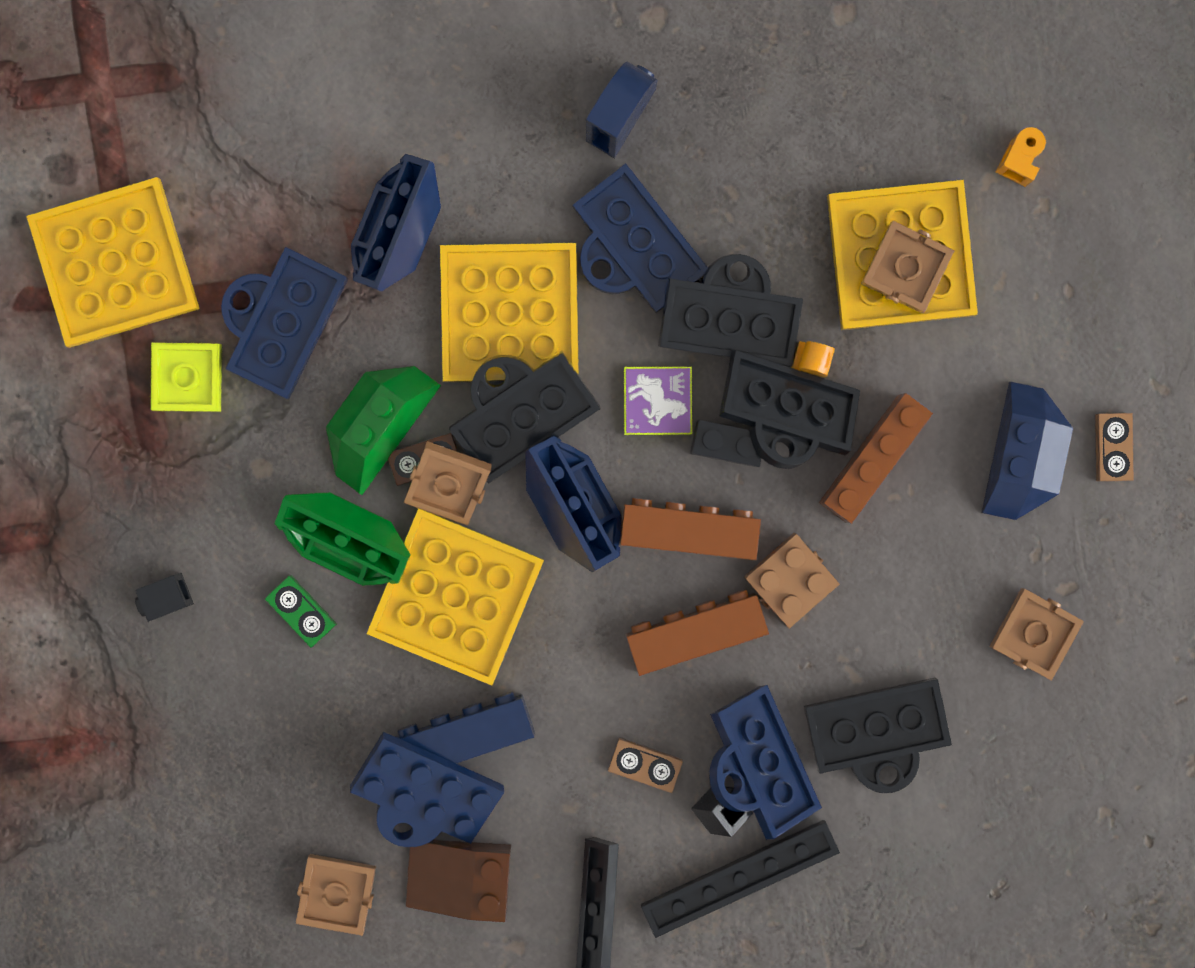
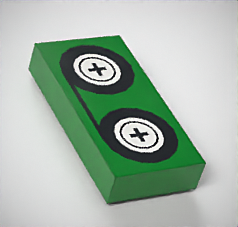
M292 575L288 576L265 598L310 648L316 645L337 625Z

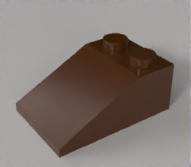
M432 840L421 846L410 847L406 907L467 920L505 922L508 905L511 845L477 842L470 844L461 841Z

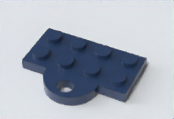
M626 163L572 205L573 209L592 232L581 250V269L586 280L601 292L620 294L635 287L653 311L657 313L664 307L668 278L696 282L704 276L708 269ZM605 261L609 264L611 273L607 278L597 279L592 275L591 267L595 262Z
M285 247L271 277L263 274H248L236 279L227 288L221 305L222 316L226 326L233 334L240 338L226 369L286 399H290L349 278ZM239 292H247L250 296V304L244 310H237L233 305V298Z
M768 685L759 686L710 714L724 744L714 755L709 770L711 789L720 804L735 812L753 811L766 840L775 839L822 808ZM727 775L731 776L734 781L732 793H729L725 788V778Z
M383 732L350 784V793L378 804L376 812L377 826L386 840L402 847H417L429 843L441 831L471 844L504 794V785ZM399 823H407L412 826L406 832H398L394 829Z

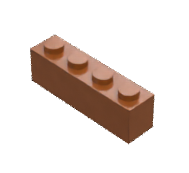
M907 393L898 395L818 503L845 523L852 524L933 413Z
M632 498L631 505L624 504L620 545L757 560L761 519L753 518V511L733 509V515L729 516L720 515V508L699 506V512L685 511L686 504L666 502L665 508L652 507V500Z
M741 590L727 595L729 601L717 605L715 600H710L696 605V611L686 615L680 610L664 615V622L652 626L650 621H644L631 626L632 632L627 633L626 637L639 676L769 635L757 595L754 593L748 594L747 590Z

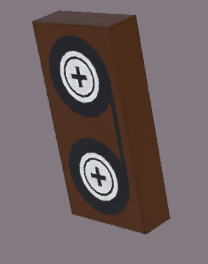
M452 433L427 440L428 442L458 452ZM427 441L393 451L388 460L397 486L412 481L409 479L414 465H418Z

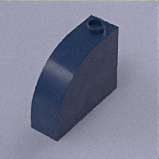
M628 61L618 69L586 119V142L615 159L656 90L658 80L654 78L652 72L640 65L634 66Z

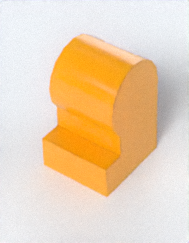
M1033 127L1020 131L1010 141L995 172L1024 187L1034 181L1040 168L1032 165V162L1045 148L1046 140L1043 133Z
M799 341L791 368L825 378L828 376L835 348L817 342L806 341L805 343Z

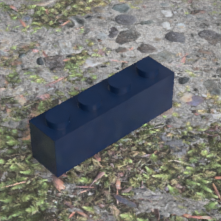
M509 692L495 697L494 704L482 707L480 702L462 708L463 714L450 718L449 713L430 719L431 725L419 729L417 724L403 727L397 730L398 736L395 737L453 763H459L534 738L535 730L523 694L514 696L513 692Z

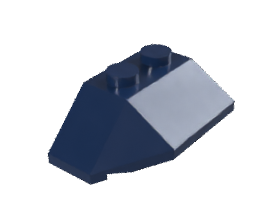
M405 154L400 159V163L392 167L376 183L351 243V257L354 269L352 273L353 281L378 291H383L416 270L441 209L433 162Z
M1009 382L981 513L1017 520L1060 493L1073 427L1043 388Z
M555 436L526 450V491L558 549L591 572L620 556L621 514L590 457L573 446L561 442V439Z

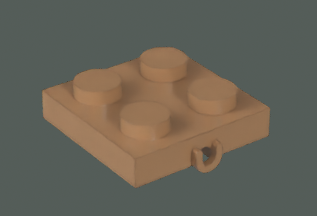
M892 221L861 284L885 295V299L893 300L895 304L899 302L919 313H924L955 250L930 239L931 235L923 230L916 232Z
M427 441L417 466L414 465L409 479L412 481L406 493L404 503L468 525L476 504H481L485 494L483 488L491 471L492 464Z
M796 533L789 536L744 576L747 582L761 596L759 601L768 610L771 608L789 629L840 585L822 564L823 559L817 555L816 551L812 552Z
M1021 588L989 647L1014 660L1013 664L1026 670L1029 668L1052 681L1084 621L1061 609V604L1049 598L1046 601L1036 594Z
M310 854L307 859L304 881H301L298 887L297 896L301 897L296 924L363 936L368 910L372 908L374 894L371 893L376 866Z

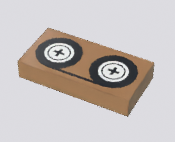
M1133 413L1095 414L1096 481H1134Z
M619 738L608 771L672 793L683 760Z

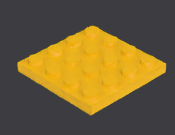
M158 177L26 216L66 347L71 348L200 309L163 185Z
M964 180L827 195L841 330L978 315ZM892 221L916 232L923 230L931 235L930 239L955 250L924 313H919L899 302L895 304L893 300L885 299V295L861 284Z
M576 243L440 245L443 382H472L477 369L485 361L495 356H516L526 361L533 369H536L561 351H563L579 375ZM492 367L486 372L488 381H504L506 378L504 371L499 367Z
M418 508L404 542L411 554L398 584L387 583L367 634L492 686L544 559Z

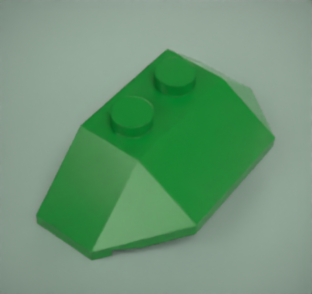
M415 366L365 372L326 426L335 475L356 492L363 495L441 385Z
M330 492L285 495L274 523L279 530H283L288 541L302 557L362 586L380 585L389 582L391 584H398L411 555L391 521Z

